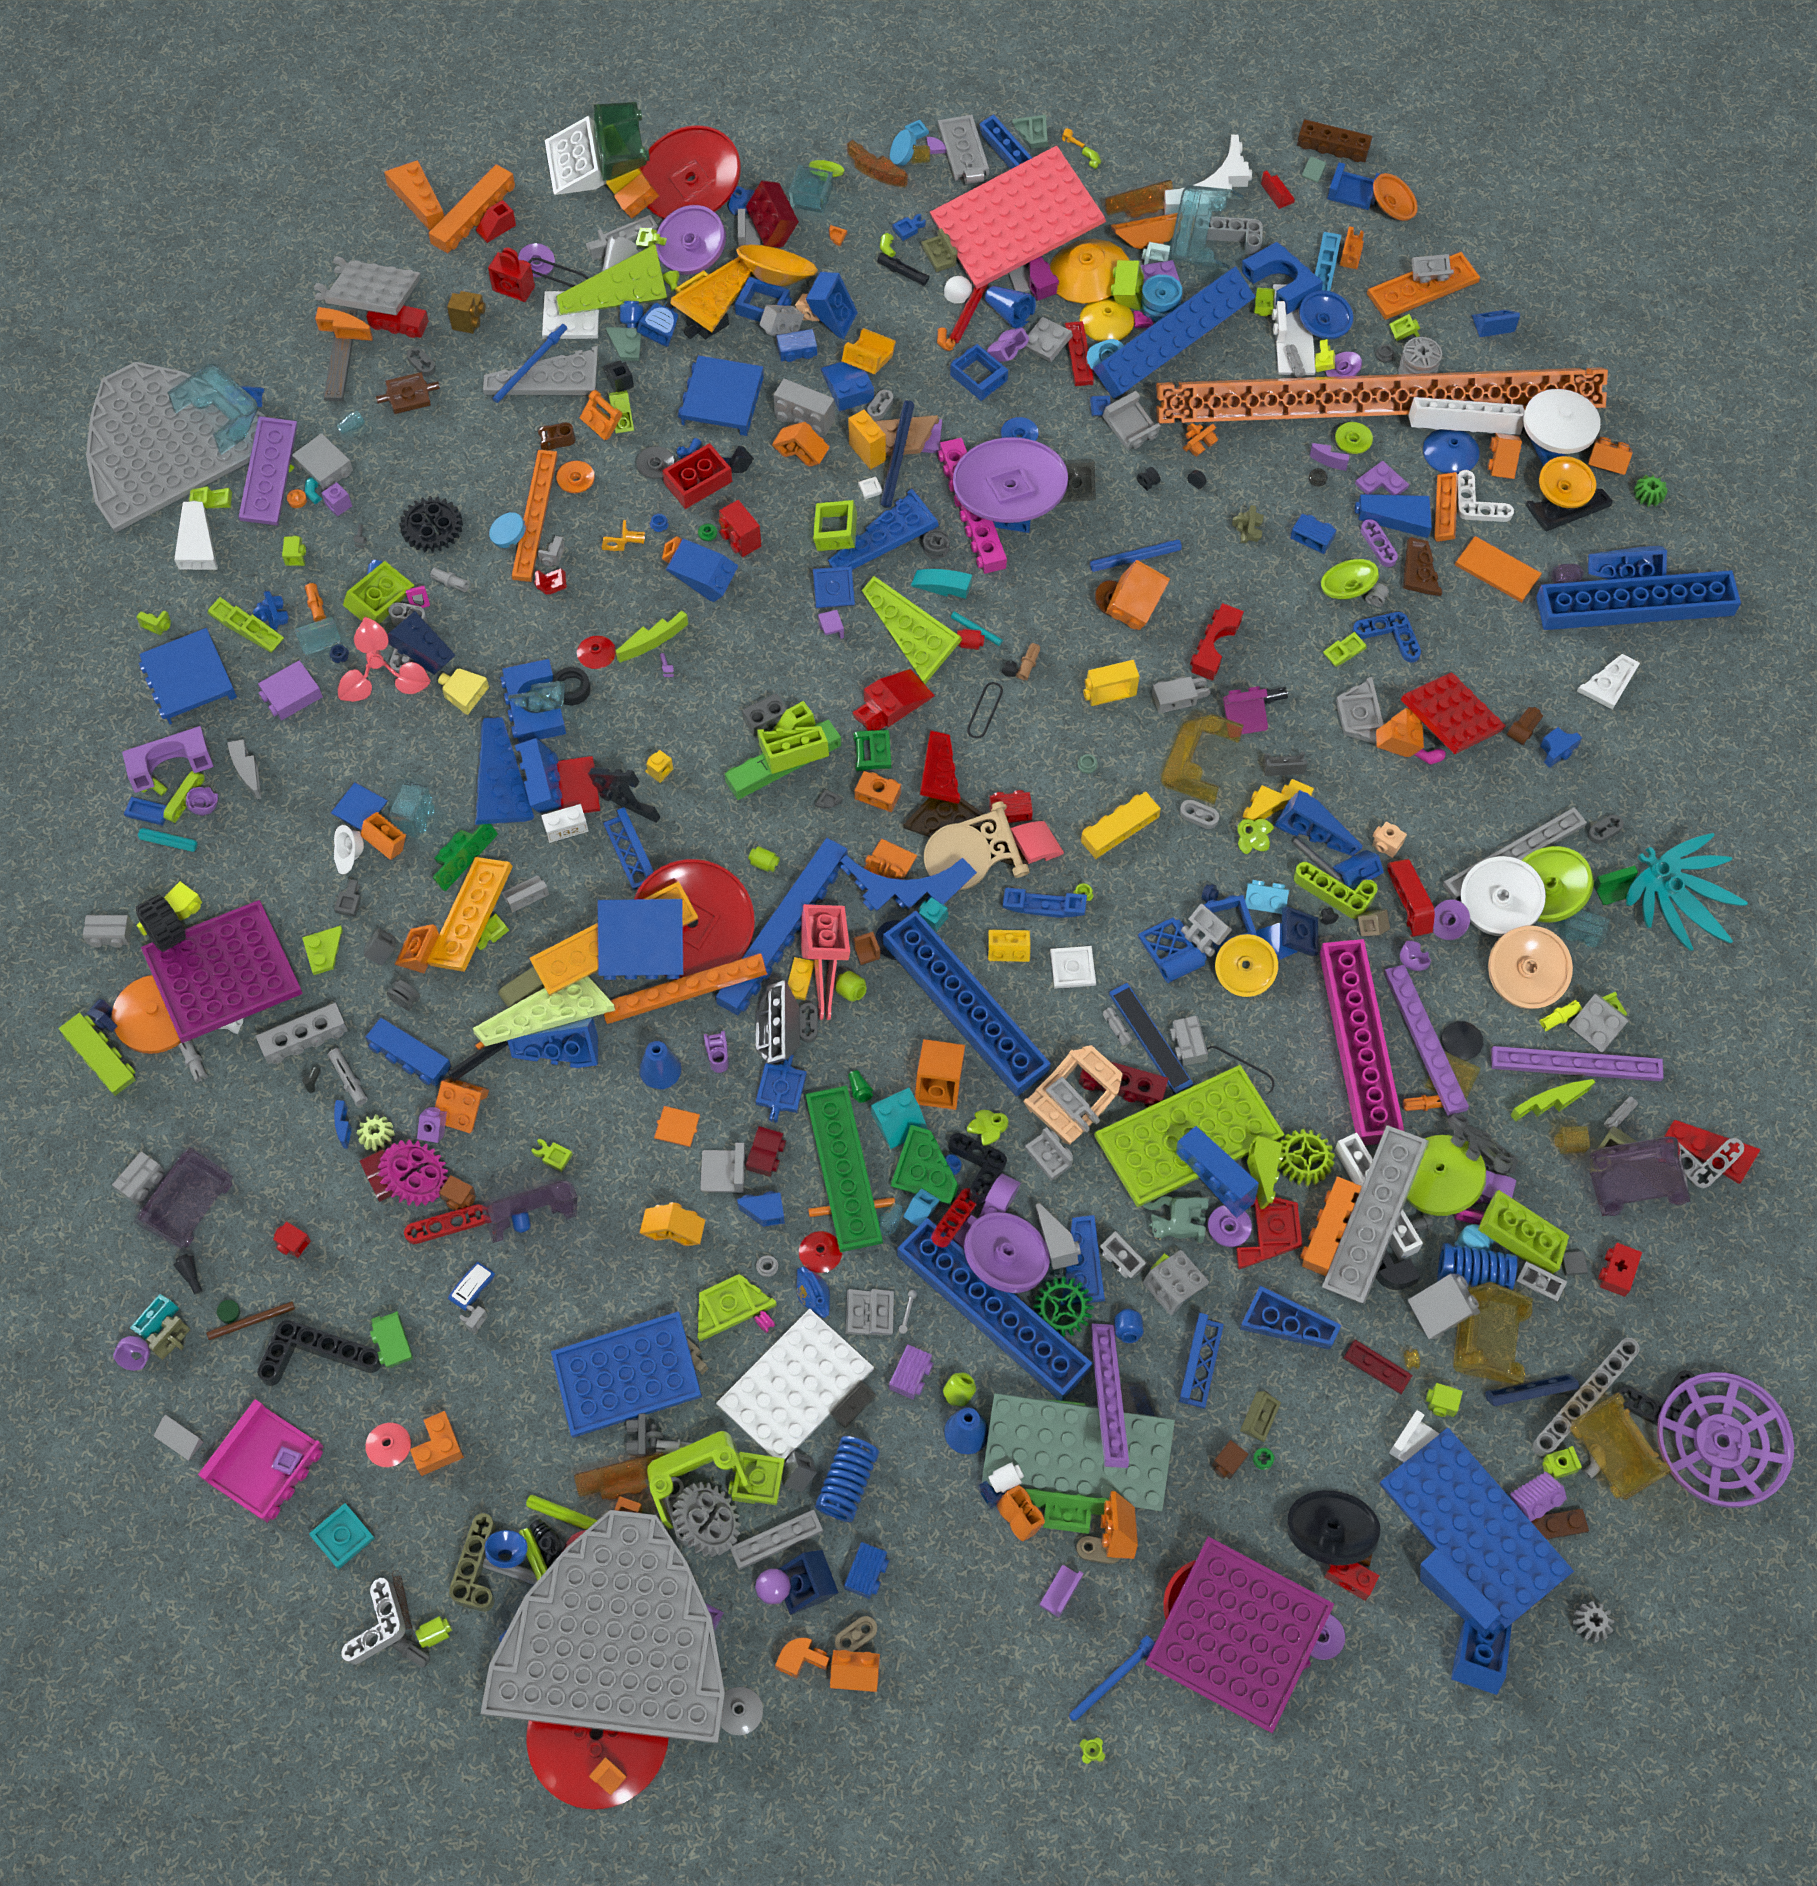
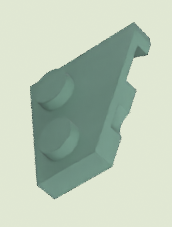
M1046 115L1012 119L1013 126L1031 149L1048 147Z

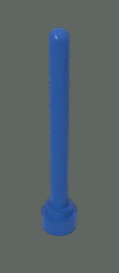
M1146 1635L1140 1641L1139 1649L1069 1714V1718L1072 1721H1076L1140 1660L1145 1656H1149L1155 1642Z

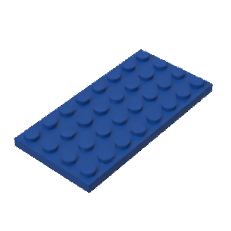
M1446 1428L1379 1483L1434 1549L1437 1548L1501 1612V1620L1499 1622L1503 1630L1574 1572L1449 1428Z

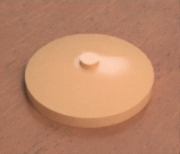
M1522 926L1505 933L1498 939L1489 956L1488 971L1494 989L1505 1001L1519 1008L1538 1009L1554 1003L1566 992L1571 982L1573 965L1567 946L1556 934L1538 926Z

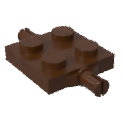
M422 372L386 380L387 394L376 396L378 404L389 401L393 407L394 414L431 406L429 391L440 389L438 381L427 384L423 379Z

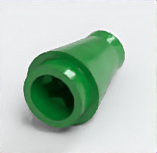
M852 1071L848 1077L853 1098L859 1103L869 1101L873 1096L872 1087L863 1078L860 1071Z

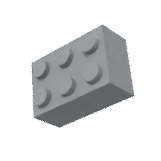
M787 379L782 380L774 393L775 417L779 421H787L793 425L806 422L818 436H826L835 421L834 398Z

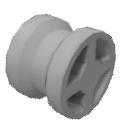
M1376 583L1369 590L1370 592L1367 593L1365 599L1369 604L1382 607L1389 590L1385 585Z

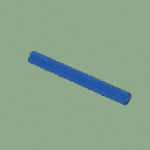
M1179 539L1092 560L1090 561V568L1092 572L1135 562L1136 560L1156 557L1180 551L1182 545Z

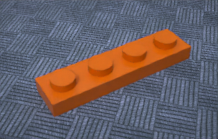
M1456 472L1437 475L1436 542L1453 540L1456 536L1458 475Z

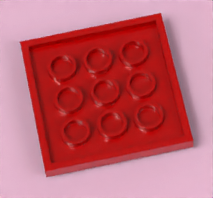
M1452 672L1405 693L1400 699L1454 754L1498 734L1506 727L1499 717L1494 715Z

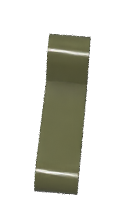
M486 1513L478 1514L472 1521L449 1589L450 1597L456 1604L481 1612L489 1611L495 1603L492 1592L484 1586L477 1585L486 1557L485 1543L488 1537L495 1533L496 1528L493 1519ZM486 1521L489 1526L484 1527L482 1531L479 1525H484ZM482 1544V1549L478 1553L471 1552L473 1545ZM474 1566V1572L471 1575L465 1576L463 1574L466 1567ZM459 1589H467V1593L463 1598H456V1592ZM481 1595H489V1600L485 1604H478V1598Z

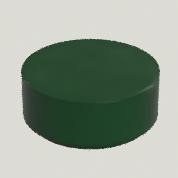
M225 1300L217 1307V1316L224 1323H232L240 1315V1308L233 1300Z

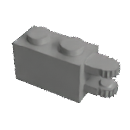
M1191 676L1186 678L1179 677L1173 681H1161L1153 685L1152 697L1158 714L1195 706L1197 699L1210 695L1208 688L1196 690V688L1206 685V679L1203 677L1192 679Z

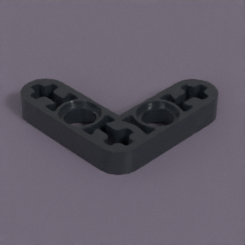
M955 1133L949 1139L948 1149L950 1152L982 1167L970 1187L969 1199L976 1204L985 1203V1199L994 1182L1005 1170L1007 1157L992 1147L983 1146L981 1142L961 1133ZM980 1150L983 1155L975 1156L972 1151ZM984 1174H989L994 1179L991 1181H987L982 1176ZM982 1186V1187H983V1192L980 1193V1195H977L976 1193L979 1191L980 1187Z
M1687 1370L1679 1372L1675 1376L1663 1404L1631 1387L1620 1388L1616 1393L1615 1399L1620 1407L1658 1426L1661 1408L1667 1397L1675 1390V1387L1677 1388L1683 1383L1681 1379L1684 1377L1690 1379L1695 1376ZM1686 1390L1679 1394L1682 1405L1675 1406L1671 1404L1667 1411V1414L1670 1412V1409L1674 1411L1671 1416L1672 1421L1678 1422L1680 1415L1686 1408L1690 1399L1688 1394L1684 1393ZM1625 1393L1630 1394L1629 1398L1631 1400L1628 1402L1623 1401L1624 1397L1622 1395ZM1637 1398L1641 1399L1638 1402L1636 1408L1633 1407V1405L1635 1404V1402L1633 1401H1636ZM1643 1403L1651 1405L1653 1409L1652 1414H1645L1641 1409V1405Z

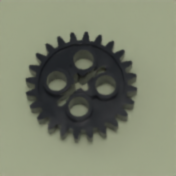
M429 496L428 501H425L422 497L421 503L415 500L414 507L408 505L409 511H403L404 516L400 517L402 523H399L401 534L404 536L405 542H409L410 547L415 545L417 551L421 547L424 552L428 548L431 549L432 553H434L435 548L442 551L441 546L449 548V542L455 544L454 538H460L459 532H462L461 526H463L461 513L457 506L454 507L453 502L447 503L446 498L440 501L439 496L435 500H432V497ZM423 513L427 515L430 522H427L426 516H424ZM434 525H435L436 531H437L440 535H437V534H436V532H435V530H434V527H433Z

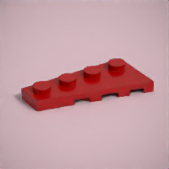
M930 730L920 795L959 804L960 793H958V781L955 776L956 769L955 763H953V751L949 734Z

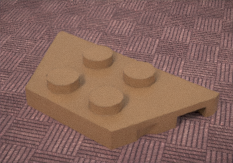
M937 415L911 418L903 455L921 453L925 442L932 435V428L935 424L939 423ZM900 419L874 421L886 434V456L892 455Z

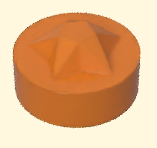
M295 489L288 493L287 501L292 508H301L306 504L307 497L304 491Z

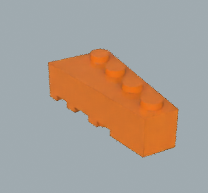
M418 160L384 172L389 188L396 193L429 230L433 229L444 218L443 210Z

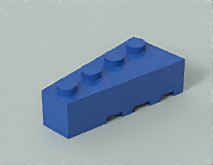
M1197 1126L1177 1142L1176 1152L1179 1158L1190 1166L1236 1219L1255 1203L1259 1182Z
M1260 1286L1241 1324L1240 1330L1330 1350L1342 1325Z

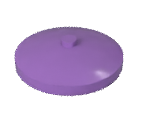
M690 205L675 210L664 219L657 234H660V237L667 238L665 246L655 245L659 259L669 270L679 271L681 275H692L706 270L717 261L725 247L726 231L722 221L714 211L704 206Z
M1002 1212L986 1214L972 1224L965 1237L964 1251L971 1269L982 1281L995 1289L1009 1293L1031 1290L1041 1282L1048 1271L1050 1256L1045 1240L1036 1228L1018 1216Z

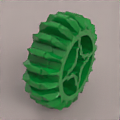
M1062 1277V1284H1059L1058 1279L1054 1278V1286L1047 1281L1045 1284L1049 1289L1047 1291L1044 1288L1039 1289L1044 1294L1043 1297L1035 1296V1299L1041 1301V1305L1034 1304V1308H1041V1312L1036 1314L1043 1316V1320L1053 1327L1055 1331L1061 1330L1062 1337L1066 1336V1330H1069L1070 1336H1074L1073 1328H1076L1078 1332H1082L1079 1324L1089 1325L1084 1318L1085 1316L1088 1318L1093 1317L1092 1314L1087 1313V1309H1094V1306L1087 1305V1302L1092 1301L1093 1298H1085L1084 1295L1089 1290L1086 1288L1081 1292L1080 1289L1083 1283L1079 1282L1075 1287L1074 1278H1071L1069 1284H1067L1066 1277ZM1062 1288L1072 1290L1063 1299H1059L1052 1294L1054 1291ZM1077 1295L1082 1303L1080 1315L1072 1307V1303ZM1048 1299L1055 1305V1312L1051 1319L1046 1311ZM1055 1300L1058 1302L1062 1301V1303L1068 1301L1067 1307L1073 1314L1068 1311L1059 1313L1061 1307ZM1064 1315H1069L1076 1320L1074 1323L1066 1326L1056 1324Z

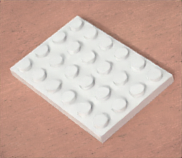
M809 1309L735 1383L716 1405L771 1457L784 1458L786 1461L793 1451L874 1370V1367Z

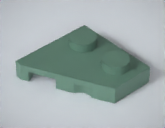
M606 327V333L610 337L621 361H640L642 334L637 332V328Z

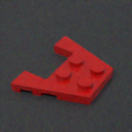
M1256 1195L1255 1203L1252 1206L1255 1209L1259 1247L1236 1249L1238 1269L1246 1268L1302 1246L1298 1203L1275 1197L1272 1203L1261 1209Z

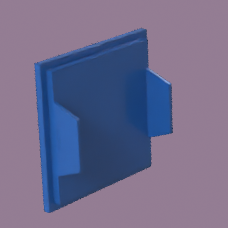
M354 782L331 814L356 829L362 830L363 821L375 812H380L388 800Z

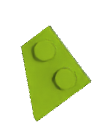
M341 926L302 937L313 975L334 969L339 941L343 932Z

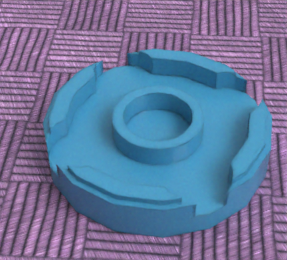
M902 130L895 137L890 149V160L894 165L904 166L910 161L914 153V149H912L913 144H916L913 132Z
M509 512L503 514L494 521L490 528L489 537L491 541L499 548H508L512 543L515 545L524 536L526 531L525 521L517 513Z

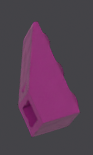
M1042 256L1030 261L1029 289L1036 300L1039 301L1057 294L1059 281L1057 276L1051 272L1049 264L1044 261Z

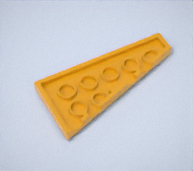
M738 256L673 296L671 304L710 332H713L753 273Z

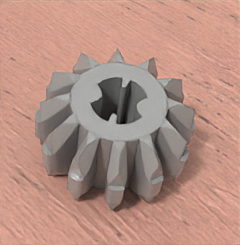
M1594 1601L1589 1602L1588 1606L1582 1604L1580 1610L1574 1613L1578 1619L1574 1620L1573 1624L1580 1626L1576 1633L1581 1634L1585 1632L1584 1640L1586 1641L1590 1637L1593 1643H1597L1599 1638L1604 1641L1608 1638L1607 1634L1613 1632L1612 1627L1609 1625L1614 1623V1619L1607 1617L1611 1614V1611L1607 1610L1604 1612V1605L1601 1603L1597 1608ZM1592 1617L1594 1621H1598L1596 1626L1593 1622H1590Z

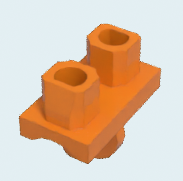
M1191 423L1188 425L1186 437L1188 439L1192 437L1193 439L1183 449L1186 452L1190 450L1197 457L1206 450L1200 441L1203 440L1208 447L1215 444L1218 438L1213 432L1216 429L1214 424L1200 432L1203 429L1201 424L1196 426Z

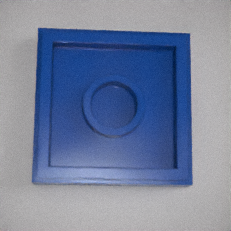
M852 566L813 569L816 608L855 605Z

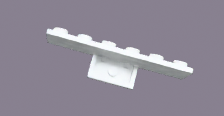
M1274 284L1275 295L1272 320H1275L1273 335H1276L1278 374L1295 375L1288 358L1289 355L1286 352V347L1294 344L1305 369V375H1315L1313 334L1303 326L1299 317V308L1286 314L1285 301H1278L1276 305V291L1286 285Z

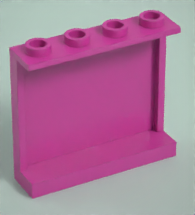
M255 1399L198 1475L202 1480L268 1523L270 1519L274 1520L281 1510L279 1507L283 1501H287L292 1497L297 1482L303 1481L309 1473L308 1468L312 1462H317L323 1454V1445L318 1440L315 1441L265 1408L262 1403ZM282 1446L304 1456L291 1476L272 1468Z

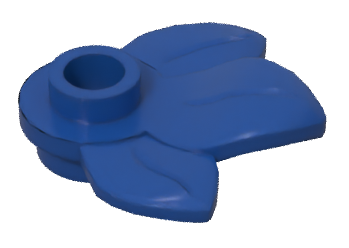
M737 186L728 204L730 212L735 216L738 214V209H745V213L749 214L746 205L755 191L745 190Z

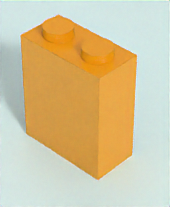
M865 410L849 417V445L870 470L885 462L886 434Z

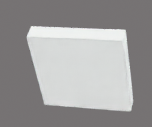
M1092 946L1050 949L1054 989L1096 986Z

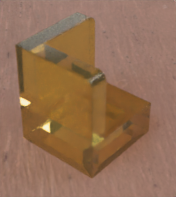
M913 144L912 164L930 162V146H915Z

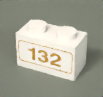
M581 804L541 815L549 843L588 832Z

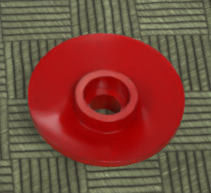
M604 636L588 637L579 644L577 649V657L580 663L591 669H600L608 666L616 655L614 643Z
M817 1231L803 1239L799 1247V1258L802 1264L810 1271L824 1273L834 1269L839 1264L842 1252L840 1253L837 1238L833 1234ZM818 1247L825 1249L822 1253L816 1251Z

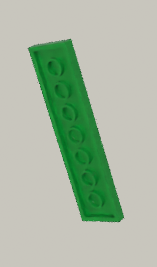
M842 1086L805 1094L840 1253L883 1244L848 1087Z

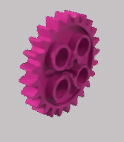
M402 1140L398 1145L393 1143L384 1152L380 1159L381 1163L378 1166L381 1169L378 1176L384 1177L380 1183L388 1185L385 1191L392 1190L391 1197L393 1198L398 1195L400 1203L406 1199L408 1206L414 1201L416 1207L421 1202L426 1206L429 1201L433 1203L436 1198H439V1192L448 1180V1177L445 1176L448 1170L442 1169L446 1163L439 1162L441 1155L435 1156L433 1154L434 1148L430 1151L427 1150L428 1144L421 1147L418 1140L415 1145L412 1144L411 1140H408L406 1144ZM408 1174H411V1175H409V1176L407 1177V1179H405L404 1181H400V1180L406 1178V1176H407Z

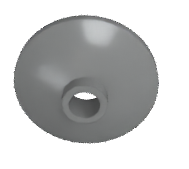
M745 1687L729 1689L725 1692L721 1727L733 1735H745L752 1732L759 1725L763 1716V1705L759 1696L751 1689ZM737 1706L744 1708L741 1714L735 1713Z

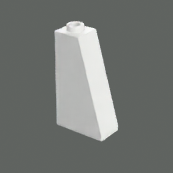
M183 502L174 559L178 569L217 570L218 568L207 513L202 502Z

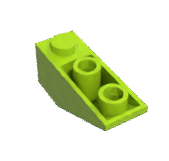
M1257 1136L1251 1142L1247 1163L1251 1176L1259 1182L1256 1195L1260 1208L1264 1209L1275 1198L1273 1188L1279 1178L1280 1172L1277 1171V1168L1283 1159L1284 1153L1281 1151L1283 1143Z

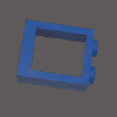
M749 277L735 303L736 315L760 322L765 309L749 304L755 292L780 299L777 305L791 306L790 290Z
M978 344L967 349L961 357L954 359L950 365V375L980 401L1008 381V369ZM976 360L993 373L979 385L963 372L965 368Z
M1232 895L1224 900H1211L1204 904L1212 912L1239 907L1247 930L1245 934L1257 936L1243 895ZM1235 936L1225 938L1220 945L1212 942L1216 955L1222 945Z

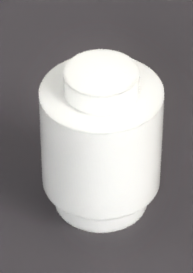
M1011 1462L993 1471V1474L989 1476V1480L996 1493L1000 1491L1005 1492L1021 1484V1478L1024 1477V1474L1019 1464L1014 1465Z

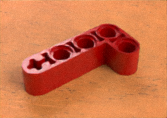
M1404 859L1389 862L1387 864V871L1408 914L1407 927H1410L1412 933L1410 936L1416 937L1433 933L1434 907L1411 861Z

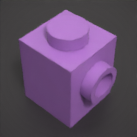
M435 1107L426 1108L419 1117L417 1139L438 1143L445 1133L447 1112L440 1111L439 1108Z

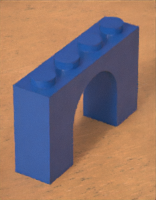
M1278 242L1242 261V273L1252 284L1272 274H1286L1294 279L1293 282L1276 291V305L1278 301H1285L1286 314L1300 308L1303 299L1308 294L1322 290L1323 281Z
M549 659L503 668L504 676L500 677L503 689L507 688L508 693H504L506 705H511L508 715L510 722L514 721L515 726L511 727L514 738H518L519 744L534 738L541 740L566 734L561 708L541 713H531L520 706L521 698L528 691L552 685L553 674Z

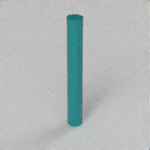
M954 611L951 618L968 629L980 630L981 635H985V639L997 646L1002 644L1003 639Z

